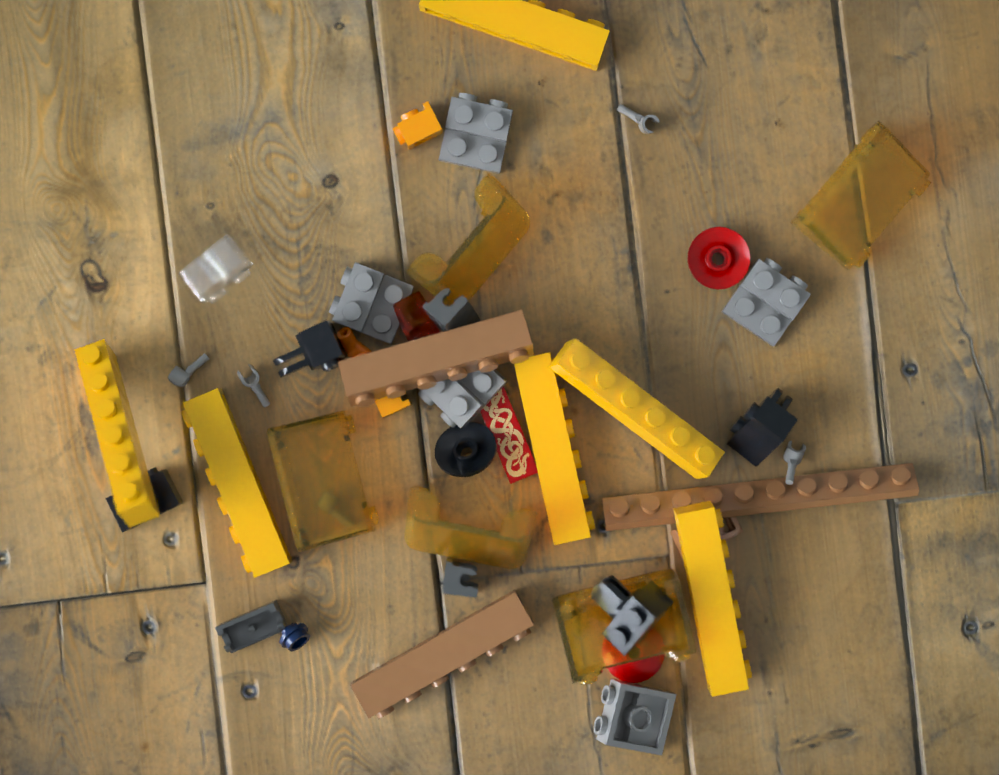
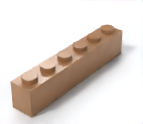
M519 310L338 361L350 405L365 407L373 404L376 399L403 396L406 391L411 389H429L434 387L437 382L447 379L450 381L461 380L468 373L479 370L480 372H489L503 363H521L526 361L529 356L534 355L523 311Z
M513 590L352 681L350 687L367 717L371 718L376 715L380 719L394 711L395 709L392 705L404 700L405 703H409L422 695L420 689L431 684L435 688L449 679L448 673L457 668L460 673L476 664L475 658L484 653H486L487 657L492 656L504 648L502 643L513 637L514 641H518L531 633L529 628L534 625V622L516 590Z

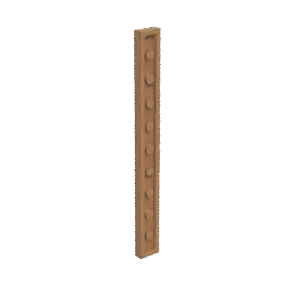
M913 463L794 476L792 485L786 484V477L608 497L602 498V507L606 531L674 524L676 521L673 508L711 501L715 509L720 508L722 518L912 497L918 496L919 486Z

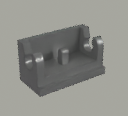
M450 288L441 290L429 304L426 302L422 306L435 326L442 332L480 321L469 300L463 295L457 298L453 305H444V299L451 293Z
M448 557L442 593L477 598L479 584L469 581L470 576L477 574V567L470 563L453 561L454 558Z
M275 600L216 626L215 629L218 636H222L224 640L225 651L233 653L282 632L288 625L278 601Z

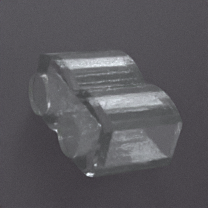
M227 234L189 263L178 274L201 303L210 301L213 304L227 293L224 288L234 281L237 285L251 274L249 268L253 263L231 235Z

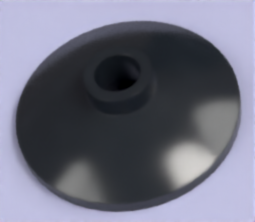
M470 422L463 428H460L458 425L454 428L450 427L437 440L435 446L437 464L445 473L451 476L470 477L485 470L493 461L497 450L495 437L490 429L476 422Z

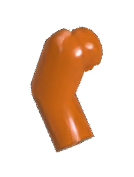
M344 327L337 332V337L349 358L372 352V350L356 339L349 327Z

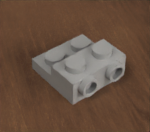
M459 93L458 98L451 97L439 161L500 174L513 110L507 109L508 103L500 100L490 99L489 104L477 102L478 97L472 94Z
M766 258L764 262L760 259L755 261L722 310V313L774 347L811 294L806 291L808 285L796 276L788 279L779 273L782 269L779 264Z
M356 262L353 268L347 266L340 283L345 285L341 297H334L329 313L334 315L332 321L392 344L414 286Z
M496 369L489 372H480L479 370L468 373L461 380L450 381L447 379L437 382L434 387L421 390L418 395L430 406L435 403L443 411L440 416L449 426L454 428L458 425L460 428H463L476 417L508 381Z
M611 678L610 684L604 686L601 693V701L605 705L602 716H598L594 722V733L597 735L596 740L608 746L662 755L677 694Z

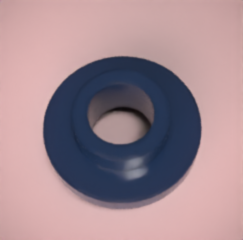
M304 623L289 624L282 630L279 643L291 652L300 649L310 639V635L307 633L308 627Z

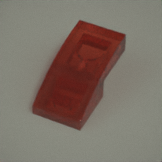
M420 291L409 295L393 305L397 319L408 341L441 333L422 306L427 301Z

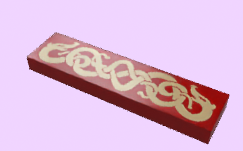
M503 386L480 412L486 427L490 429L495 437L496 451L508 480L512 484L534 475L538 471Z

